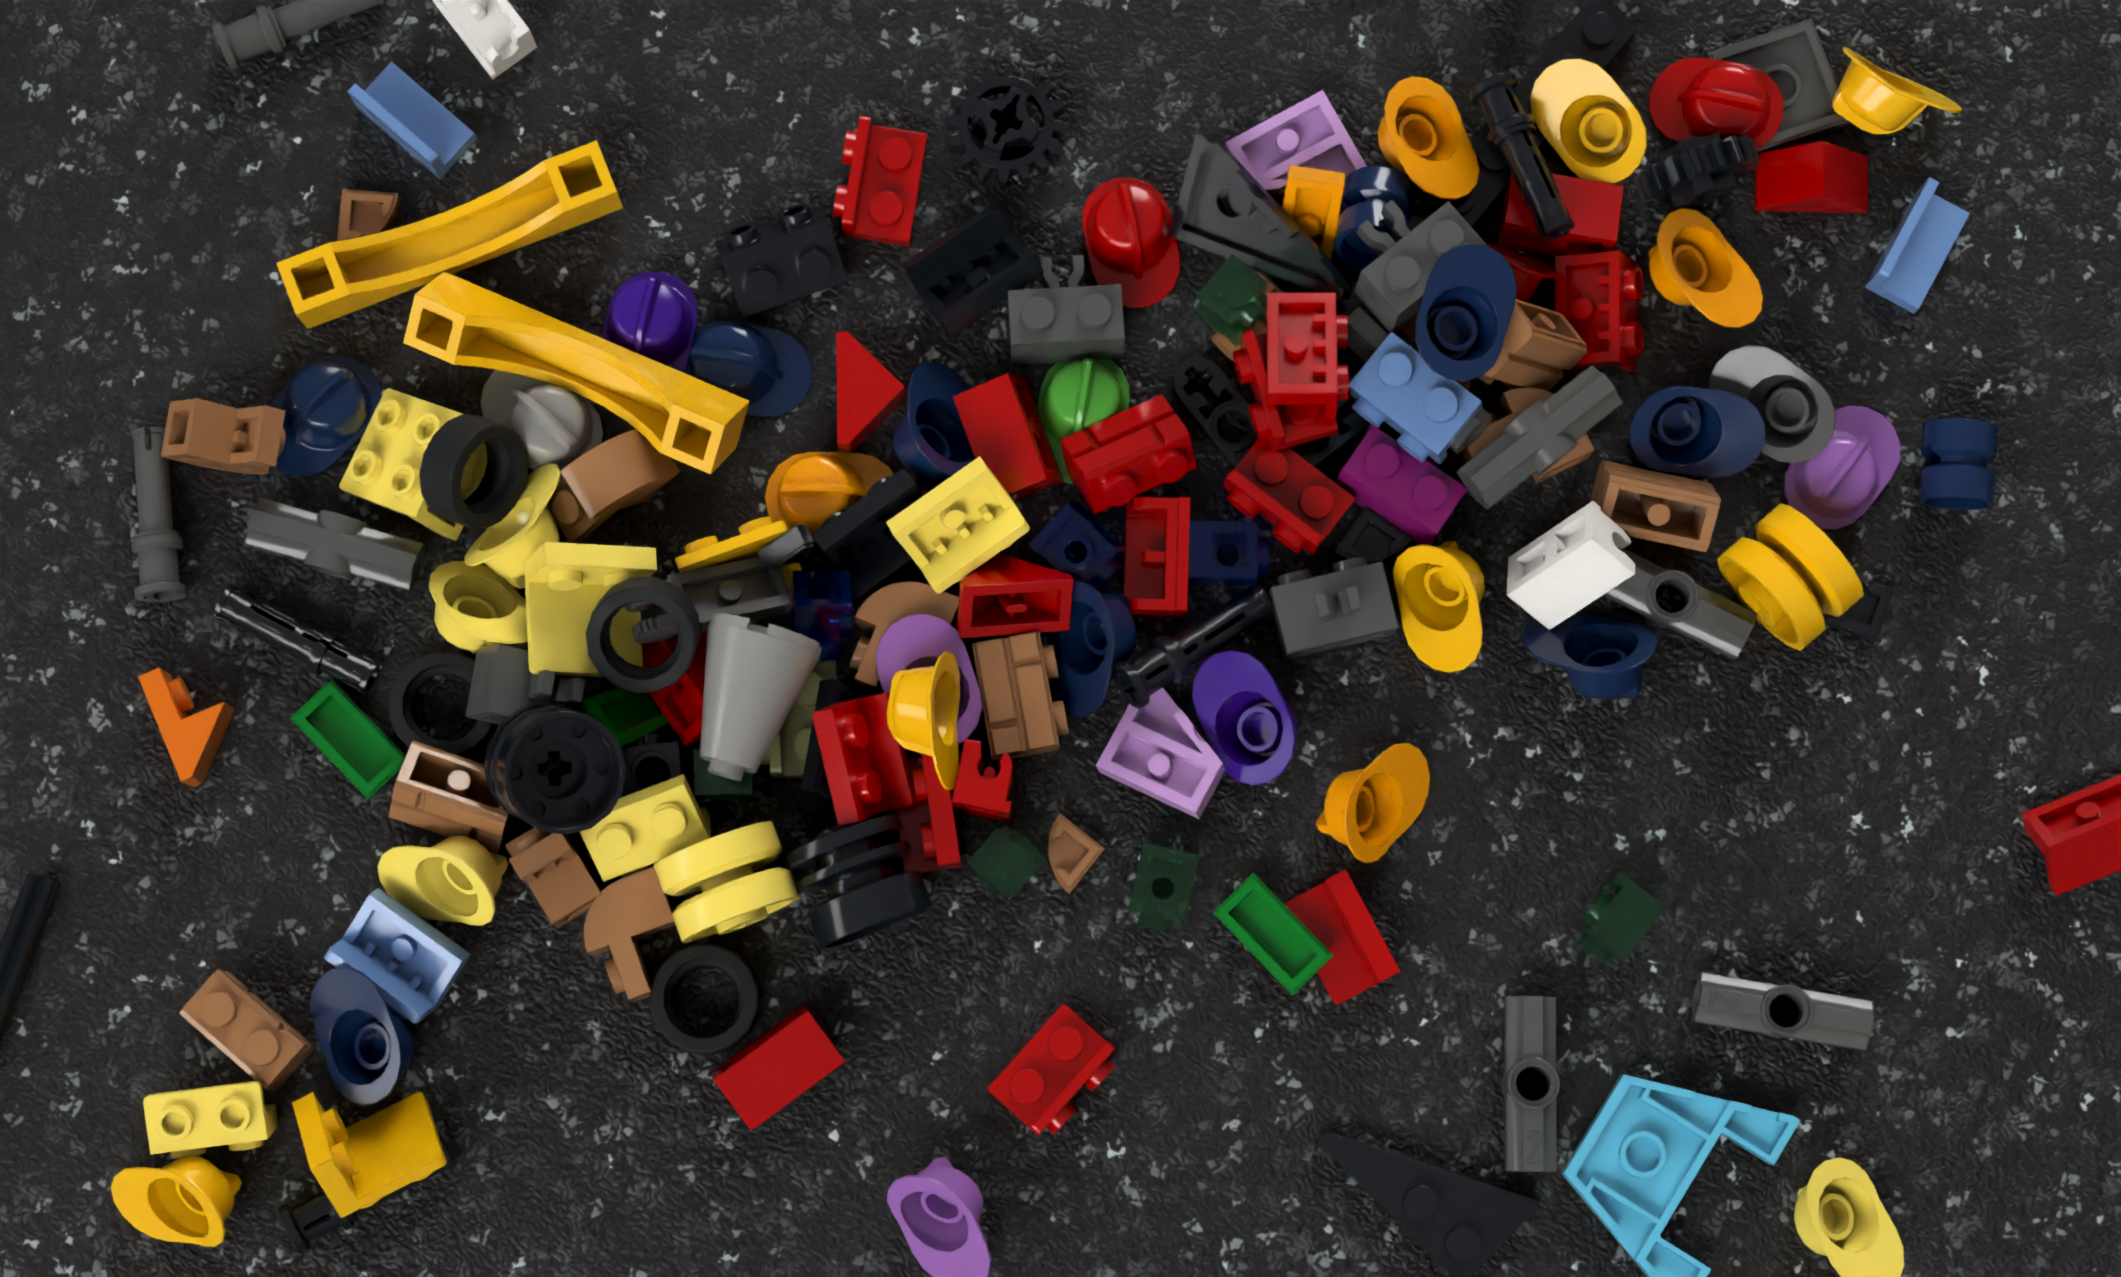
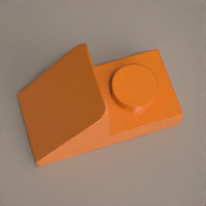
M161 668L138 676L180 781L191 787L202 784L231 721L234 708L222 702L188 717L186 711L193 709L194 705L181 677L173 679L171 674Z

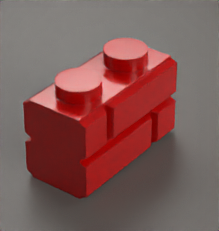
M1163 394L1091 425L1085 430H1080L1060 439L1070 480L1079 493L1082 494L1094 515L1112 506H1122L1132 500L1133 497L1161 484L1176 482L1184 474L1197 468L1188 430L1178 415L1174 414L1173 408Z

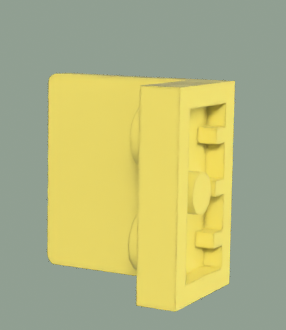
M391 388L386 389L347 467L339 488L350 495L404 514L437 534L457 541L464 525L442 518L429 509L421 494L419 473L423 454L432 436L447 421L462 415V413ZM482 443L470 455L464 467L461 480L463 500L467 499L478 488L484 476L487 463L485 443Z
M543 542L524 563L529 671L532 674L548 670L555 672V675L603 677L598 673L588 655L586 631L592 612L599 600L612 586L628 578L648 577L657 571L656 548ZM623 607L612 619L609 629L610 641L616 653L627 663L643 667L642 643H636L632 630L634 625L641 622V615L639 611L635 613L629 612Z

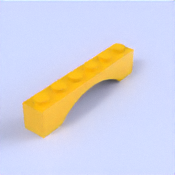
M596 140L546 159L505 185L443 213L384 232L354 239L329 242L276 264L296 316L307 329L428 284L444 271L454 274L621 210L623 205Z
M445 271L415 293L403 342L406 345L453 365L483 367L512 372L564 387L605 407L627 421L645 436L659 453L710 475L736 450L750 402L747 399Z

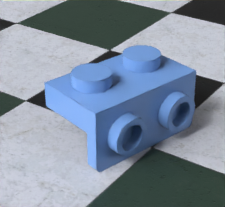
M1393 332L1387 336L1349 383L1350 393L1356 399L1352 408L1377 428L1384 421L1401 434L1396 442L1422 463L1429 456L1441 464L1448 456L1446 450L1483 406L1481 400L1455 380H1448L1433 372L1421 358L1420 353Z
M377 888L368 895L343 938L328 949L324 958L336 968L348 967L363 972L377 985L390 1011L395 1012L403 1019H408L417 1024L439 1007L471 954L380 888Z

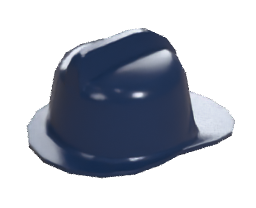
M1463 244L1451 248L1440 257L1428 277L1415 321V342L1420 356L1433 372L1448 380L1469 381L1483 376L1495 365L1502 350L1514 309L1517 285L1512 267L1501 253L1487 245Z
M713 321L695 330L685 374L749 400L746 415L777 417L793 411L806 398L812 384V363L805 348L791 335L776 329L741 322Z
M337 354L318 358L299 371L271 401L270 407L285 410L283 428L286 439L283 451L277 458L276 467L290 475L304 477L322 473L335 464L365 432L382 397L378 379L367 365L354 357Z
M937 362L921 364L911 374L908 385L907 412L896 426L893 434L895 452L902 464L907 468V473L918 487L928 482L945 481L975 460L953 400V396L969 390L970 387L958 373L947 365Z
M1681 384L1666 386L1648 396L1636 409L1630 424V444L1636 457L1649 468L1667 473L1703 477H1729L1747 469L1759 457L1765 443V423L1758 408L1745 397L1728 391L1689 387Z
M1073 582L1069 631L1054 632L1052 641L1059 678L1050 679L1052 693L1056 701L1063 700L1065 712L1075 717H1086L1096 712L1105 700L1110 684L1112 667L1120 661L1127 662L1135 650L1137 638L1128 597L1119 593L1100 594L1086 582Z
M1578 611L1551 630H1548L1534 618L1526 624L1522 634L1525 648L1534 657L1564 668L1572 687L1581 695L1591 698H1610L1615 696L1634 698L1638 696L1642 689L1644 663L1655 654L1658 646L1655 633L1645 626L1629 622H1619Z
M344 967L331 969L321 976L311 992L309 1011L314 1031L327 1061L328 1070L334 1085L351 1102L359 1105L378 1103L390 1095L399 1079L406 1076V1070L412 1062L414 1053V1038L411 1029L401 1016L388 1009L386 1001L377 985L363 972Z

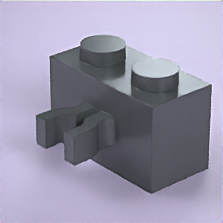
M1393 200L1384 205L1381 214L1391 223V235L1398 241L1397 243L1387 232L1381 233L1375 230L1368 219L1358 227L1357 234L1368 246L1382 251L1383 254L1360 272L1354 292L1390 333L1395 332L1418 313L1428 277L1440 257L1451 248L1463 244L1486 245L1449 201L1412 231L1407 228L1404 214Z
M1072 255L1073 273L1068 277V287H1060L1059 277L1055 276L1052 272V257H1041V268L1044 271L1041 277L1046 288L1008 290L1011 365L1071 362L1084 360L1085 358L1095 360L1124 359L1125 333L1121 284L1081 286L1084 279V255Z
M1356 557L1333 564L1334 573L1312 577L1311 570L1305 569L1278 577L1279 585L1270 588L1268 597L1274 609L1272 616L1283 661L1389 637L1395 634L1399 627L1382 561L1368 564L1366 557Z
M528 641L514 644L499 643L477 650L465 717L499 725L517 710L538 704L563 706L582 712L580 704L601 693L603 677L555 675V672L548 670L532 674L529 671Z

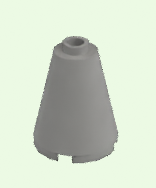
M713 613L707 628L700 758L710 762L708 772L724 778L741 781L744 772H757L820 659L819 655L822 647H819L817 641L783 627L769 624L768 628L749 624L750 618L725 613Z

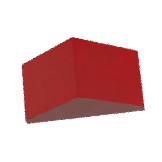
M1825 141L1757 154L1760 163L1756 165L1757 168L1754 170V211L1866 214L1868 212L1867 156Z
M836 332L837 445L839 452L852 453L907 396L905 386L849 332Z
M1003 554L996 555L960 581L957 619L959 638L1069 631L1074 579L1068 573Z

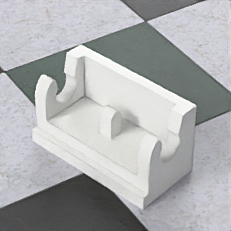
M432 0L492 80L537 48L530 29L507 0Z
M1591 501L1508 557L1507 596L1548 630H1551L1635 575V563L1625 552L1617 548H1625L1631 544V540L1620 526L1601 511V507L1596 502Z

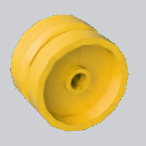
M1780 503L1755 525L1758 541L1742 536L1718 557L1717 561L1719 570L1740 602L1747 609L1757 614L1756 620L1784 644L1801 651L1826 629L1823 613L1839 617L1862 598L1864 593L1863 586L1855 570L1829 537L1805 515L1789 505Z

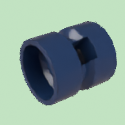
M1368 166L1351 172L1345 178L1334 247L1337 257L1345 266L1361 272L1383 254L1382 251L1368 246L1357 234L1359 225L1367 219L1375 230L1381 233L1387 232L1396 243L1398 242L1391 235V223L1381 214L1383 206L1389 201L1393 200L1401 209L1405 217L1406 226L1411 230L1410 221L1413 211L1414 189L1412 183L1404 174L1392 168Z
M1966 418L1933 419L1923 423L1921 455L1930 461V465L1920 471L1919 503L1921 505L1948 510H1981L1994 506L1996 474L1987 468V462L1994 460L1997 456L1998 427L1996 424Z

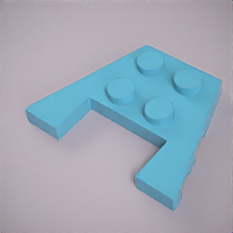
M1622 1074L1614 1084L1561 1174L1647 1277H1707L1712 1269L1661 1238L1662 1231L1720 1135L1728 1138L1769 1165H1774L1801 1120L1793 1115L1753 1107L1752 1105L1728 1101L1696 1093L1695 1091Z

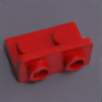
M859 116L857 132L847 130L842 163L851 165L848 186L838 184L833 210V218L842 219L844 237L910 247L928 142L927 133L872 125L871 117Z
M1620 250L1555 256V270L1558 272L1557 278H1555V312L1564 315L1586 343L1588 352L1571 370L1588 369L1593 365L1595 368L1616 366L1624 372L1636 371L1637 355H1641L1644 350V332L1641 323L1637 321V300H1641L1644 295V277L1641 268L1637 266L1636 261Z
M1267 293V405H1324V419H1336L1337 399H1348L1349 391L1348 365H1337V349H1347L1348 319L1347 315H1336V293Z
M1253 329L1242 332L1239 344L1240 349L1233 351V359L1241 384L1250 382L1256 403L1249 405V413L1257 438L1266 436L1270 450L1273 452L1337 434L1338 426L1336 419H1324V405H1267V332L1255 335Z
M1266 436L1258 438L1237 467L1232 469L1227 475L1223 487L1230 492L1226 497L1227 500L1237 510L1252 519L1258 513L1275 526L1272 534L1283 545L1296 553H1299L1304 548L1312 555L1356 499L1289 447L1271 452Z
M888 692L838 702L811 713L838 826L857 823L882 811L907 807L916 802L905 749L893 738L887 725V707L890 694Z
M921 754L922 757L907 759L916 802L910 806L895 809L903 826V830L899 832L900 842L908 841L911 847V851L902 858L904 871L919 870L922 874L962 868L951 791L945 790L940 783L934 767L933 757Z
M1063 1003L991 1083L987 1090L1037 1136L1045 1128L1055 1135L1077 1110L1070 1100L1085 1084L1094 1091L1116 1065L1108 1057L1116 1048L1108 1041H1105Z

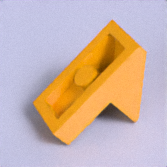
M1289 165L1281 207L1331 260L1344 190L1345 173Z

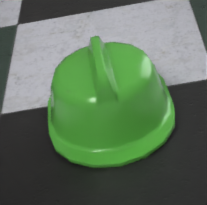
M1085 358L1080 361L1056 362L1047 371L1042 383L1037 409L1063 480L1067 484L1072 485L1073 483L1066 469L1060 439L1080 430H1085L1091 425L1129 409V383L1122 369L1111 359L1095 360Z

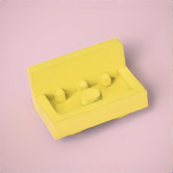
M980 456L886 522L894 537L918 565L937 594L963 580L973 570L1000 551L1010 547L1017 539L1030 530V526L1011 496Z
M684 774L619 798L608 816L592 828L579 831L603 882L618 876L625 878L644 871L650 864L711 838L709 814L706 808H699Z
M259 1081L147 1095L143 1100L150 1155L170 1152L171 1158H181L188 1155H201L206 1153L207 1147L228 1145L230 1151L254 1149L263 1146L264 1140H268L278 1128L276 1105H265L262 1084Z

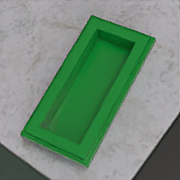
M332 679L290 718L368 800L401 770L406 755Z
M613 687L580 704L582 713L606 725L621 747L669 724L648 692L634 693Z
M1252 873L1213 912L1292 996L1334 956L1255 873Z

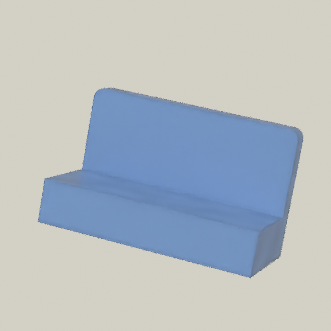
M392 61L365 91L356 83L347 91L356 107L439 179L448 172L477 140L475 133Z
M1931 177L1915 192L1865 285V288L1913 314L1920 308L1970 214L1935 195L1934 192L1939 182Z

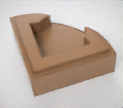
M342 189L337 241L386 231L398 213L401 202L400 195L390 192Z
M1060 813L1050 831L1048 860L1055 879L1070 895L1105 848Z

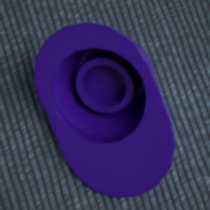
M644 272L630 277L617 288L609 304L602 338L685 373L697 326L698 306L692 290L680 278L665 272Z
M1234 650L1214 654L1200 666L1194 678L1192 698L1197 716L1213 751L1225 767V773L1237 782L1250 785L1271 782L1285 771L1293 758L1298 734L1296 714L1290 704L1283 699L1273 676L1261 661L1249 653Z

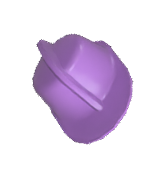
M1846 406L1835 410V431L1827 447L1812 459L1799 463H1790L1785 472L1784 493L1789 506L1805 515L1820 529L1835 530L1853 524L1875 501L1893 477L1900 462V441L1895 428L1882 414L1868 407Z
M928 614L905 616L891 624L879 641L875 658L877 674L883 693H890L892 678L896 672L935 666L938 657L944 651L953 653L960 673V701L957 717L958 744H960L977 727L982 711L980 689L962 639L959 638L957 630L942 618Z
M945 1157L934 1159L927 1168L921 1170L917 1175H907L896 1179L888 1189L887 1203L921 1267L932 1277H987L990 1272L991 1256L987 1242L979 1227L983 1211V1196L975 1182L961 1171L954 1169Z

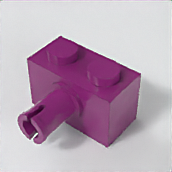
M1373 425L1347 461L1335 482L1356 498L1354 503L1363 509L1367 506L1411 536V541L1417 545H1430L1468 489L1436 467L1437 462L1428 456L1423 463L1406 452L1395 439Z

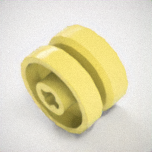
M772 821L759 822L717 835L675 852L654 865L665 894L682 896L702 890L701 894L678 905L672 913L683 943L742 929L767 918L769 914L777 912L801 899L789 869L778 867L753 873L754 870L774 861L783 851Z

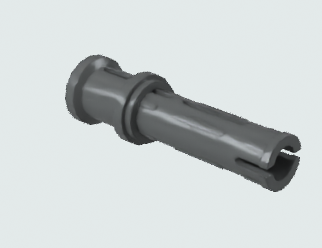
M296 0L273 10L270 5L264 6L262 4L256 7L255 14L227 25L216 22L211 24L232 72L239 69L240 62L271 50L275 54L283 52V48L288 47L286 41L374 6H381L385 2L384 0Z
M145 427L131 431L139 533L134 535V540L131 542L132 552L138 555L140 586L134 589V595L136 600L142 602L175 601L186 597L187 590L186 585L180 583L178 552L183 550L184 546L180 533L173 530L169 459L161 457L165 428L150 427L152 449L150 450L149 435H146Z

